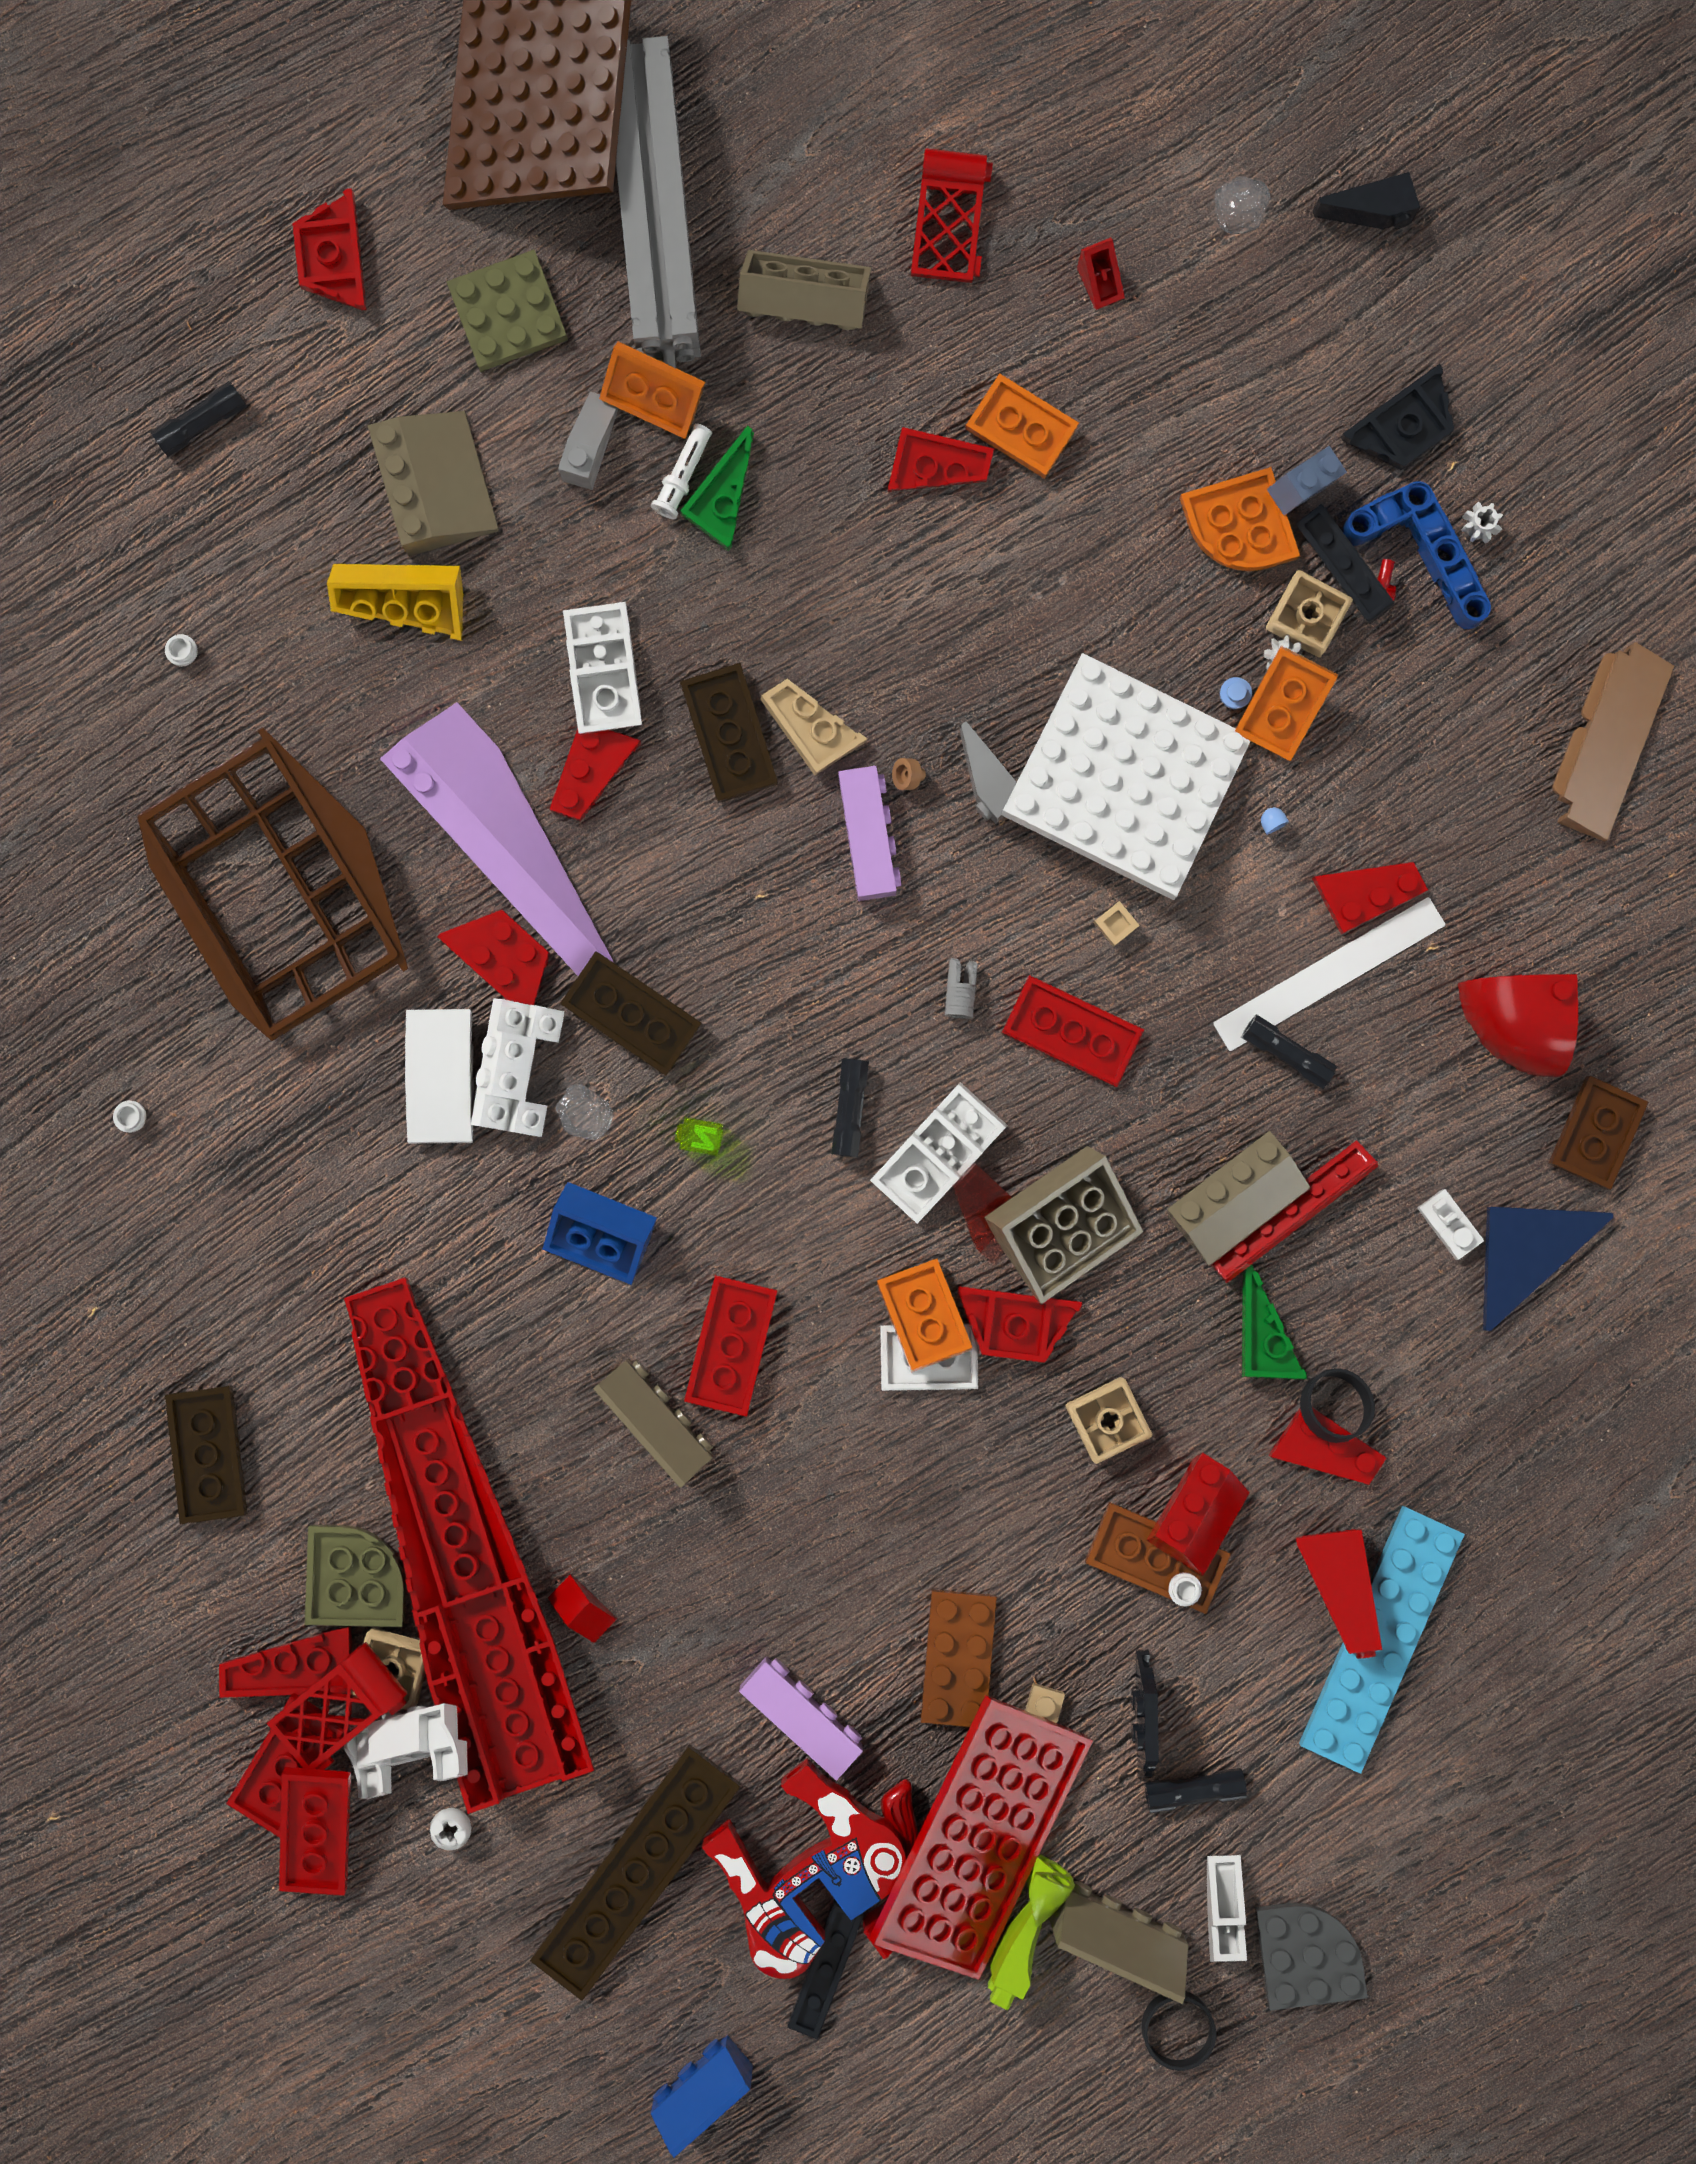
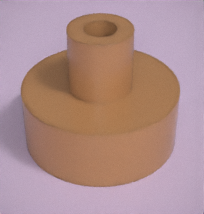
M900 758L893 766L892 779L895 787L899 790H915L926 777L925 770L921 768L916 759Z

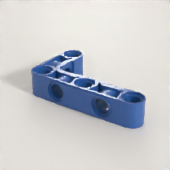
M1421 481L1412 482L1394 492L1375 499L1351 513L1342 526V531L1353 546L1362 545L1376 537L1379 538L1383 532L1399 524L1401 526L1405 525L1406 528L1409 527L1419 547L1418 552L1434 583L1437 582L1448 603L1446 607L1448 606L1459 627L1468 630L1473 629L1488 617L1491 610L1490 601L1452 525L1428 484ZM1409 495L1417 496L1421 501V505L1411 503ZM1352 523H1361L1365 528V532L1355 531ZM1438 550L1445 551L1449 555L1450 560L1443 561L1440 559L1437 553ZM1466 607H1474L1478 612V617L1470 616Z

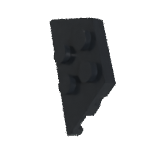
M1439 363L1345 431L1340 437L1342 441L1402 470L1447 438L1454 431L1452 415L1448 411L1447 391H1444L1442 381L1443 367Z
M1135 1650L1136 1690H1131V1709L1135 1711L1137 1723L1131 1724L1132 1743L1136 1744L1138 1778H1151L1152 1772L1155 1771L1156 1765L1159 1762L1158 1693L1154 1681L1153 1668L1149 1667V1650Z

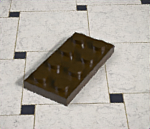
M741 663L680 681L717 802L721 803L778 785Z
M597 951L594 952L560 1002L562 1006L665 1076L668 1075L702 1025V1022Z
M233 1386L166 1394L165 1402L179 1523L187 1524L247 1515Z

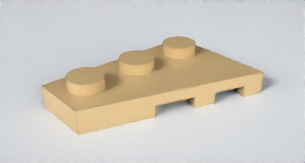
M788 679L761 695L760 700L815 776L867 741L865 736L859 732H854L844 724L845 721L837 715L833 716L818 705V701Z

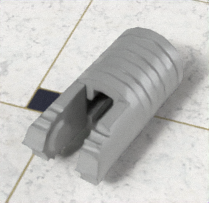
M951 958L948 969L944 1015L952 1018L971 1019L973 1018L978 964L974 961H969L966 964L964 982L960 983L961 961Z

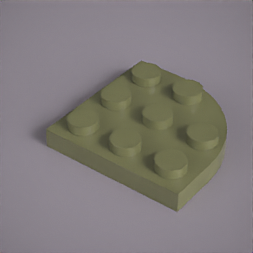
M308 1526L305 1625L403 1627L405 1625L406 1605L405 1576L397 1556L389 1545L377 1535L354 1526Z

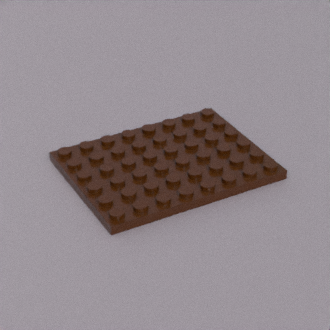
M463 0L443 205L447 209L455 210L613 192L631 0Z

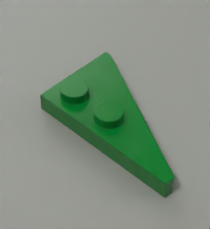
M748 425L680 510L681 516L728 551L732 548L754 438L753 429Z
M1251 1264L1243 1271L1242 1377L1305 1380L1307 1379V1374L1304 1369H1301L1292 1350L1294 1347L1284 1333V1326L1273 1303L1270 1304L1262 1287L1263 1282Z

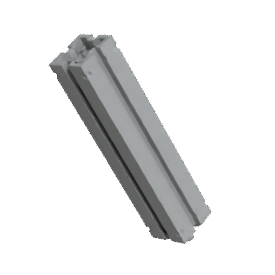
M668 36L642 38L643 43L630 44V40L627 41L616 167L635 348L676 368L675 356L679 362H689L694 360L695 357H701L672 63Z

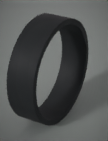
M1334 1368L1318 1374L1305 1385L1300 1398V1409L1306 1425L1315 1435L1329 1442L1342 1443L1361 1435L1369 1428L1374 1418L1375 1403L1370 1388L1362 1378L1349 1370ZM1328 1376L1341 1378L1351 1384L1360 1395L1364 1415L1360 1427L1354 1434H1335L1323 1427L1315 1417L1311 1405V1394L1314 1385L1320 1378Z
M1185 1991L1184 2001L1194 2003L1207 2014L1209 2019V2035L1202 2049L1192 2057L1182 2060L1163 2057L1151 2047L1148 2041V2026L1153 2014L1164 2004L1174 2001L1160 1994L1149 2003L1142 2017L1141 2030L1145 2045L1150 2055L1160 2065L1177 2071L1193 2069L1202 2064L1214 2048L1216 2026L1212 2015L1200 1998Z

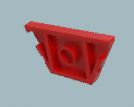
M352 188L344 190L342 192L344 196L329 205L325 202L317 207L312 214L305 215L292 223L298 282L303 290L363 311L367 310L355 195Z
M503 910L447 930L437 936L506 1000L528 1005L535 1004L550 953Z
M958 1286V1293L979 1354L1045 1363L1053 1351V1346L1061 1339L1067 1330L1068 1323L1082 1306V1302L1055 1298H1050L1043 1304H1040L1035 1296Z

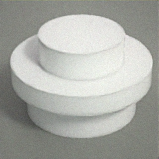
M175 635L166 643L165 655L176 666H187L197 657V645L187 635Z
M130 1100L120 1103L113 1113L116 1127L123 1132L129 1133L140 1130L144 1126L147 1117L144 1107L140 1103Z
M1179 1573L1171 1579L1168 1592L1176 1604L1191 1606L1199 1600L1202 1588L1199 1580L1194 1575Z

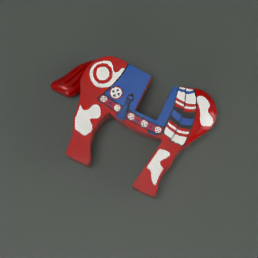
M809 1758L805 1759L782 1777L781 1787L787 1794L801 1799L818 1812L827 1826L830 1837L799 1854L768 1883L762 1878L730 1819L704 1838L703 1850L722 1868L727 1877L729 1887L740 1901L745 1916L750 1956L755 1966L761 1972L779 1979H790L799 1976L807 1970L825 1941L824 1929L797 1895L819 1878L850 1920H853L890 1895L918 1836V1826L912 1803V1783L908 1779L900 1781L883 1795L881 1809L884 1817H881L858 1802L849 1790L827 1778Z

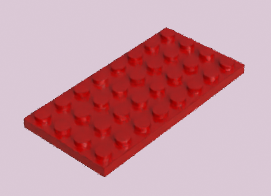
M985 1695L869 1936V1940L876 1946L980 1980L1093 1740L1087 1735Z

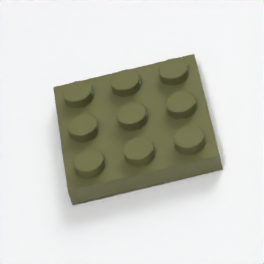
M535 250L446 281L480 372L568 340Z

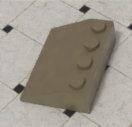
M465 411L401 416L368 425L401 546L408 556L499 531Z
M1088 1146L984 1217L998 1244L1040 1304L1046 1302L1143 1233L1106 1156Z
M1074 1881L1075 1887L1060 1908L1049 1917L1057 1947L1183 2004L1188 1958V1943L1182 1934L1183 1931L1169 1922H1164L1161 1925L1152 1921L1153 1917L1141 1909L1134 1908L1133 1911L1122 1907L1121 1901L1110 1895L1105 1894L1103 1898L1095 1895L1089 1886L1079 1881Z

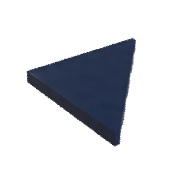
M1487 1207L1483 1330L1491 1331L1613 1219V1213Z

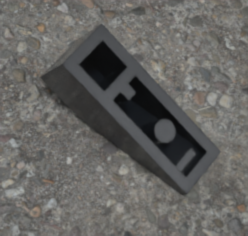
M1407 172L1319 197L1313 209V214L1316 218L1366 227L1386 229L1394 226V229H1400L1412 223L1420 209V205L1410 173Z

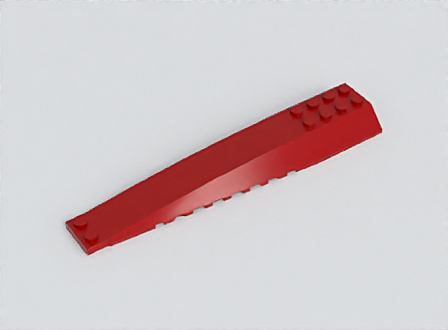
M404 1277L345 1297L344 1301L353 1327L351 1334L365 1398L369 1404L372 1430L376 1436L379 1462L382 1464L386 1482L384 1485L386 1494L389 1496L393 1514L391 1517L393 1526L396 1528L400 1546L398 1549L400 1558L403 1560L407 1578L405 1581L412 1601L413 1618L419 1633V1645L434 1706L443 1703L457 1706L458 1740L467 1741L468 1775L457 1778L467 1813L470 1814L499 1804L504 1798L562 1779L563 1782L594 1771L595 1769L554 1639L424 1319L417 1308L408 1278Z

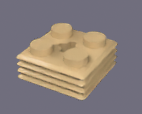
M1297 570L1268 621L1266 630L1283 639L1286 635H1289V641L1293 644L1300 642L1301 649L1316 657H1321L1327 650L1353 599L1303 571ZM1308 608L1313 610L1312 616L1314 618L1310 620L1304 617V612Z
M1122 1377L1066 1404L1067 1411L1091 1460L1095 1464L1152 1437V1432L1126 1379ZM1106 1412L1110 1415L1116 1414L1117 1418L1113 1420L1114 1426L1112 1428H1109L1107 1425L1101 1426V1421L1104 1419L1103 1414Z
M371 1628L366 1633L364 1643L367 1642L385 1665L391 1662L395 1663V1667L399 1669V1672H396L394 1676L408 1692L404 1697L407 1703L401 1709L407 1710L409 1707L417 1706L426 1674L419 1645L420 1640Z

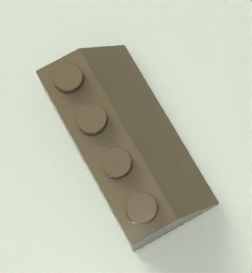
M748 250L740 272L737 311L745 312L753 317L770 315L776 316L777 319L782 321L798 319L805 320L809 324L816 326L826 323L838 325L839 328L844 330L862 329L872 267Z
M1268 1131L1167 1209L1168 1218L1209 1267L1307 1192L1310 1186L1291 1155L1275 1136Z
M627 1359L593 1389L681 1488L712 1459L714 1455L710 1450L713 1448V1445L702 1433L697 1436L690 1429L691 1420L681 1409L675 1412L668 1404V1401L671 1399L670 1396L659 1384L653 1387L646 1379L649 1373L638 1360L632 1363L630 1359Z

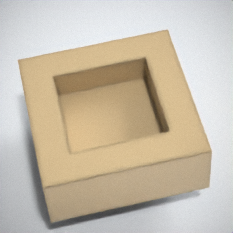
M1120 901L1093 922L1113 947L1140 926Z
M1033 1683L1025 1711L1057 1723L1065 1693Z

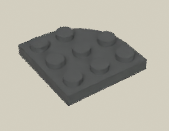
M1283 1903L1255 1907L1267 2004L1270 2011L1368 1998L1364 1967L1359 1948L1348 1929L1326 1910L1306 1903Z

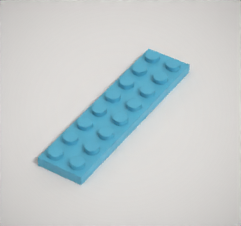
M1405 1506L1401 1507L1370 1579L1382 1650H1377L1375 1657L1357 1659L1356 1653L1349 1654L1344 1642L1342 1643L1299 1744L1301 1747L1360 1774L1362 1773L1465 1535L1464 1533Z

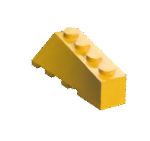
M333 564L327 580L331 611L368 620L378 618L389 621L390 625L402 627L403 624L422 628L424 633L435 635V632L450 635V639L462 640L463 587L460 566Z

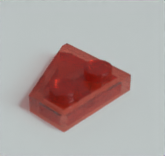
M973 1163L952 1187L974 1247L981 1252L995 1237L984 1217L1012 1197L976 1163Z

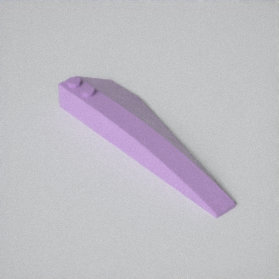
M457 702L405 736L380 758L577 976L582 972L595 951L614 962L501 750Z

